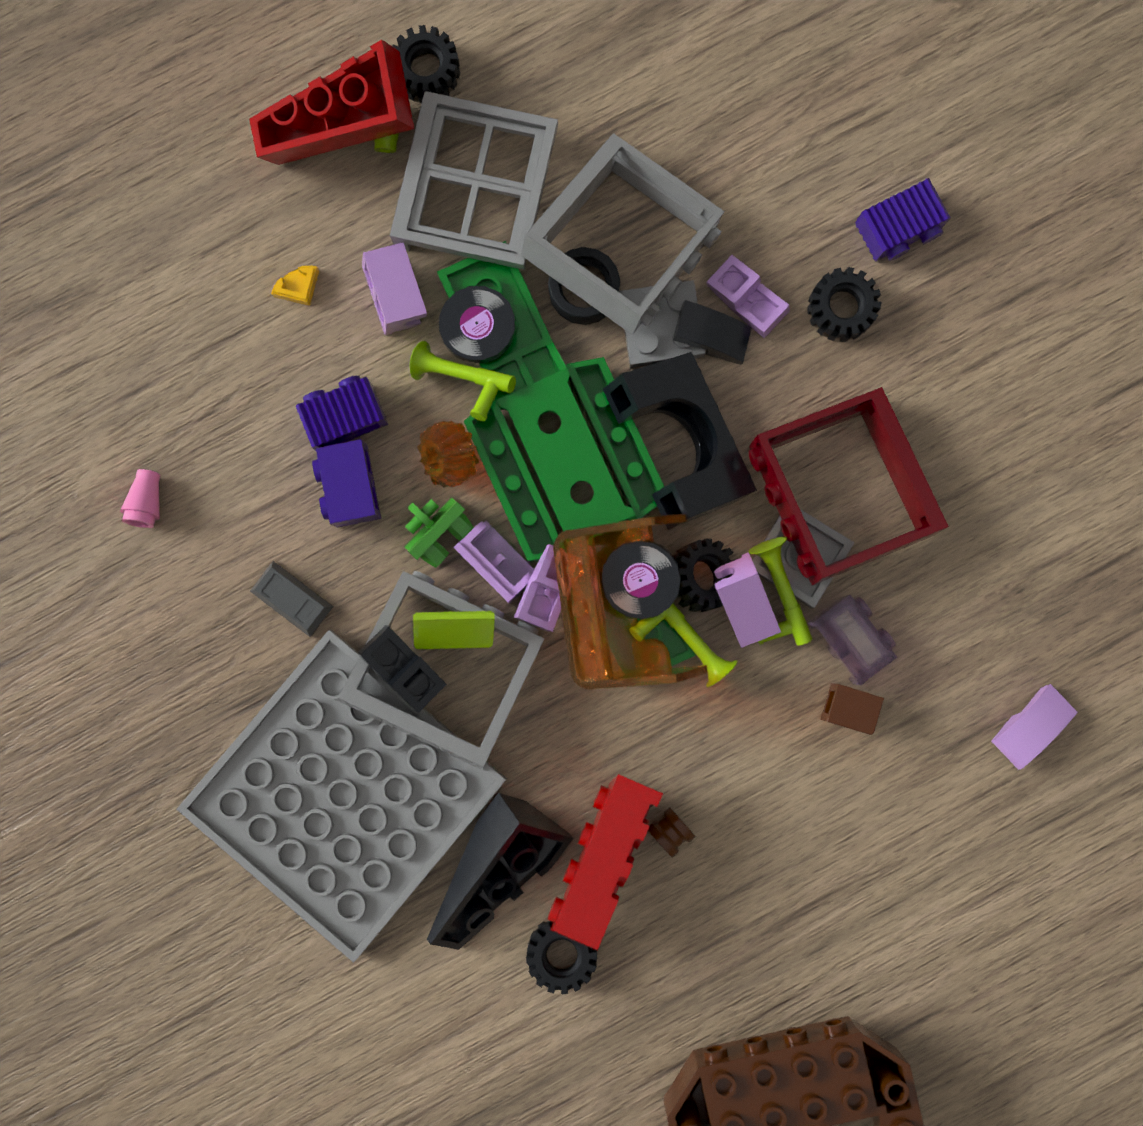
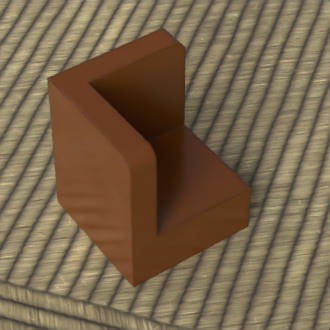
M831 683L820 720L872 735L877 725L884 698L841 684Z

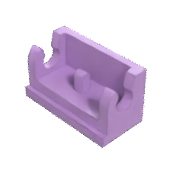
M404 243L363 252L362 268L384 335H390L393 332L421 324L420 319L427 316V311Z
M481 521L454 546L456 551L509 604L526 589L534 568L487 521L484 523Z
M749 552L741 555L742 558L724 564L714 571L717 579L733 574L731 577L724 578L714 585L741 648L781 632Z

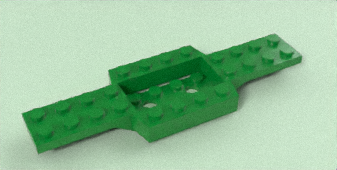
M466 258L437 271L448 298L456 291L469 286H486L500 292L509 301L515 315V334L509 349L495 360L479 363L481 368L515 376V389L512 393L498 390L487 413L486 421H479L470 415L464 420V424L528 563L538 562L548 544L585 559L578 580L627 686H631L696 656L676 630L671 628L665 620H662L644 637L645 639L642 642H639L632 636L629 629L642 619L627 617L612 607L604 596L601 577L605 562L612 551L624 542L645 539L639 522L658 508L652 494L664 487L634 420L618 424L603 392V388L614 380L604 357L569 364L564 363L518 268ZM568 381H570V383H571V385H572V387H573V389H574V392H575V394H576V396H577V398H578V400H579V402H580V404H581V407H582V409H583V411H584V413H585V415H586V417H587V419H588V422H589V424H590V426H591V428H592V430H593V432H594V434H595V437H596V439H597V441H598V443H599V445H600V447H601V449H602V452H603V454H604V456H605V458H606V460H607V462H608V465H609V467H610V469H611V471H612V473H613V475H614V477H615V480H616V482H617V484H618V486H619V488H620V490H621V492H622V495H623V497H624V499H625V501H626V503H627L628 506L624 505V503H623V501H622V498H621V496H620V494H619V492H618V490H617V488H616V486H615V483H614V481H613V479H612V477H611V475H610V473H609V471H608V468H607V466H606V464H605V462H604V460H603V458H602V455H601V453H600V451H599V449H598V447H597V445H596V443H595V440H594V438H593V436H592V434H591V432H590V430H589V428H588V425H587V423H586V421H585V419H584V417H583V415H582V413H581V410H580V408H579V406H578V404H577V402H576V400H575V397H574V395H573V393H572V391H571V389H570V387H569V385H568ZM501 410L508 411L564 532L562 540L555 529ZM547 412H553L561 419L559 430L552 434L544 433L538 426L539 418ZM578 482H586L593 488V498L586 504H578L571 497V489Z

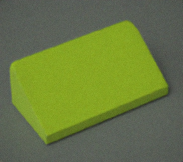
M415 612L413 614L414 648H490L494 641V612Z

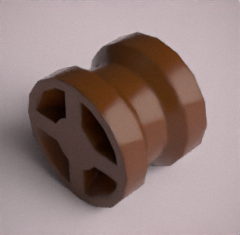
M670 807L664 811V818L658 823L652 822L648 829L651 835L672 858L678 853L679 846L682 843L691 842L696 837Z

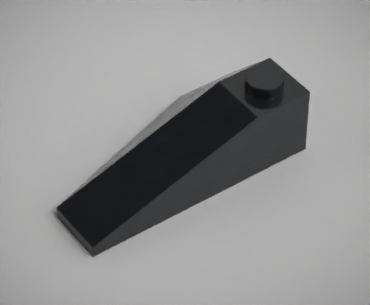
M498 793L474 827L427 937L429 944L457 950L463 947L494 919L495 914L493 911L509 898L515 901L524 893L521 889L522 885L536 873L542 877L554 866L574 839L571 834L527 801Z

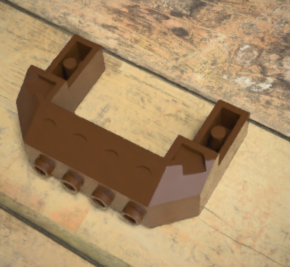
M849 1016L695 1049L663 1098L669 1126H834L870 1117L873 1119L874 1126H924L910 1064L895 1046Z

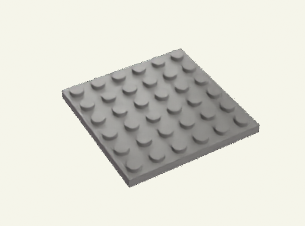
M328 630L176 810L354 963L507 778L487 761L481 770L341 703L338 697L359 655L353 647L333 630ZM369 667L358 690L456 736L425 708L417 713Z

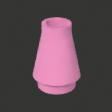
M145 469L137 470L136 478L120 510L123 513L122 522L140 528L154 527L155 520L160 519L159 473Z

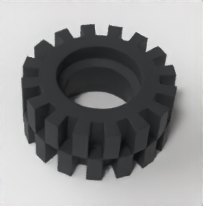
M419 25L420 33L417 34L414 33L413 28L407 29L408 38L405 39L400 34L397 38L398 46L393 45L392 47L400 52L408 98L414 101L415 97L418 96L419 103H422L425 91L449 96L448 88L450 87L455 90L457 86L456 78L460 79V64L454 42H450L449 35L444 31L439 35L438 28L434 26L431 27L430 33L426 31L425 25ZM422 54H432L439 59L440 65L435 73L428 76H419L411 69L413 60Z
M847 267L845 272H842L841 268L834 269L832 274H829V272L825 274L813 289L808 300L810 305L807 308V312L812 314L810 323L812 326L818 325L819 329L817 332L821 336L825 332L829 334L828 340L834 341L836 338H840V342H847L850 338L854 340L860 337L862 333H865L877 319V312L881 309L882 303L878 302L877 299L881 296L879 289L874 291L873 286L876 282L873 278L869 281L864 279V276L867 274L864 271L860 270L857 275L853 273L854 268ZM847 292L855 297L858 310L853 317L841 318L833 313L830 307V299L835 293Z
M706 538L676 550L677 553L673 556L678 561L681 573V582L677 597L682 598L678 603L681 607L690 606L689 611L697 612L701 610V612L723 606L714 584L724 578L731 577L733 574L717 579L714 571L720 566L734 561L729 558L734 553L730 548L721 550L724 543L720 541L712 543V539ZM697 562L706 563L712 571L713 586L709 590L702 589L695 581L693 569Z
M543 921L538 925V929L533 931L528 943L526 962L529 965V973L531 977L537 979L536 984L541 988L543 985L548 987L547 992L554 994L555 990H561V995L568 994L570 989H574L576 992L581 989V984L584 982L587 984L591 980L592 972L595 973L597 950L550 931L553 922L548 921L544 923ZM566 940L575 946L578 955L572 966L566 969H558L550 964L547 959V950L553 942Z

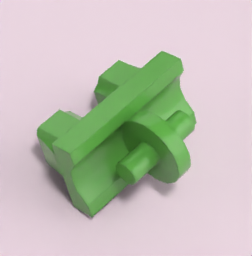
M452 497L431 519L429 517L439 508L432 499L421 510L413 502L408 507L415 516L405 527L414 534L423 523L425 525L404 547L416 560L421 558L435 568L449 554L436 540L448 530L457 540L461 541L474 528L463 513L465 509Z

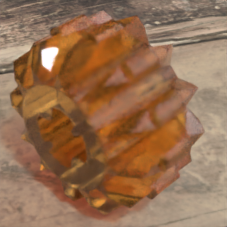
M442 421L434 423L433 426L427 427L426 431L420 433L421 444L417 446L421 453L419 462L423 463L425 467L424 474L431 477L434 485H441L443 488L448 486L455 487L476 475L475 465L479 463V459L475 455L477 446L473 445L471 441L472 434L471 432H465V427L462 423Z

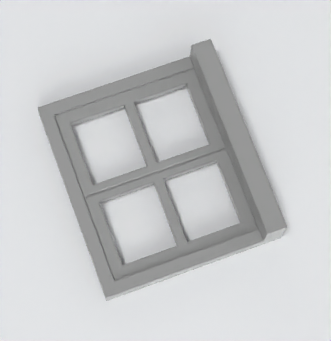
M425 91L390 232L393 244L404 243L406 251H410L411 245L525 270L527 259L521 256L525 234L536 223L558 129V119ZM445 119L485 127L475 172L435 164ZM494 130L534 138L524 183L483 174ZM431 179L471 188L461 233L420 225ZM479 190L520 198L509 244L469 235Z

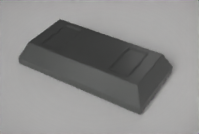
M272 561L250 590L256 597L309 637L312 636L334 607L274 561Z

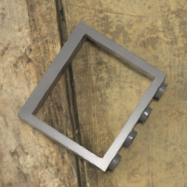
M613 133L525 234L521 256L633 335L642 323L647 327L651 324L661 308L657 304L663 297L669 300L674 295L682 282L679 276L683 271L688 274L693 271L702 257V254L699 253L702 247L705 245L711 248L722 232L717 226L725 211ZM611 172H614L697 231L639 305L630 301L550 244Z
M403 571L366 644L385 625L391 626L407 592L410 590L454 612L492 611L495 615L494 631L527 646L480 747L358 690L370 667L360 656L338 699L341 703L482 770L544 638L538 636L539 630L530 624L518 621L517 625L503 619L504 613L492 606L484 604L480 608L469 603V596L459 590L448 588L446 592L434 586L435 581L421 572L414 571L411 575Z

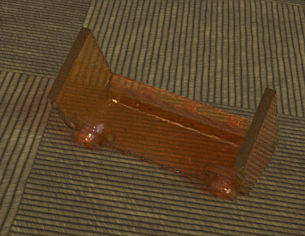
M685 514L654 516L567 530L557 536L553 552L569 667L572 679L579 687L583 689H602L678 683L708 673L707 665L672 668L670 654L664 643L654 638L644 639L642 642L636 640L629 629L638 623L637 618L627 617L614 609L604 596L601 584L603 566L614 549L624 542L636 539H646L654 542L652 527L686 522Z

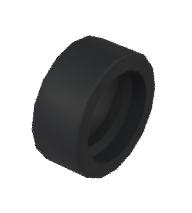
M587 247L572 249L565 253L580 265L593 266L598 269L605 277L606 283L619 292L620 277L618 269L608 255L598 249ZM549 276L548 289L551 303L561 317L571 323L582 325L596 323L606 317L593 306L582 308L569 303L563 295L562 284Z

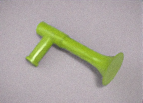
M421 341L416 345L410 358V374L415 380H420L426 373L434 372L484 386L474 408L470 411V415L479 421H486L487 413L498 390L512 393L516 386L515 376L437 357L431 353V348L426 341Z
M777 537L764 541L748 551L749 554L759 556L767 565L787 619L778 623L781 630L780 633L758 641L759 645L790 634L793 635L798 646L812 641V636L800 604L797 603L783 566L781 549L782 545L787 541L786 537Z
M674 603L658 616L642 619L629 629L632 636L639 642H642L650 631L662 620H665L671 628L676 630L705 666L708 674L706 687L719 682L738 663L737 660L730 662L717 656L687 622L685 616Z

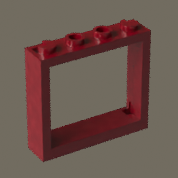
M882 387L758 434L749 445L750 462L757 472H761L766 483L764 490L767 500L771 506H776L782 519L780 522L782 533L788 542L793 543L798 554V568L805 578H809L812 586L933 537L949 527ZM862 415L915 530L826 566L773 449Z

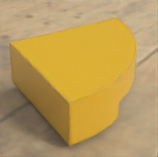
M300 266L283 278L278 279L271 294L276 298L310 306L320 270L317 266Z

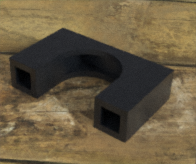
M692 352L622 373L603 388V392L618 424L647 414L661 413L681 423L693 440L696 450V464L693 473L671 482L652 494L668 530L733 504L757 491Z

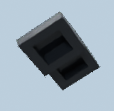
M685 300L681 305L673 340L707 350L706 355L742 365L752 327L724 313Z
M387 625L357 653L417 713L447 685Z

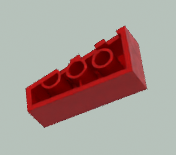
M380 40L370 46L371 50L360 57L355 58L353 56L341 63V68L324 78L321 76L308 83V88L294 96L288 95L249 118L257 158L281 165L413 130L414 124L400 52L384 40Z
M619 774L609 783L608 787L600 786L592 806L598 809L593 824L585 823L577 843L584 846L578 861L570 860L562 880L568 884L563 899L556 897L549 911L547 920L553 922L550 931L598 950L619 901V895L616 894L618 888L624 886L632 870L634 857L631 856L634 849L637 850L649 829V819H646L649 809L653 805L658 807L663 793Z

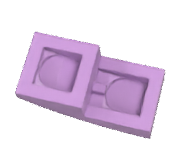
M733 255L707 281V286L737 316L763 338L790 311L788 303L761 284L760 276Z
M548 544L526 586L514 618L548 632H553L565 598L572 595L585 559Z
M1051 684L1039 689L1021 713L1010 717L991 742L1018 770L1022 769L1058 736L1077 714V711Z

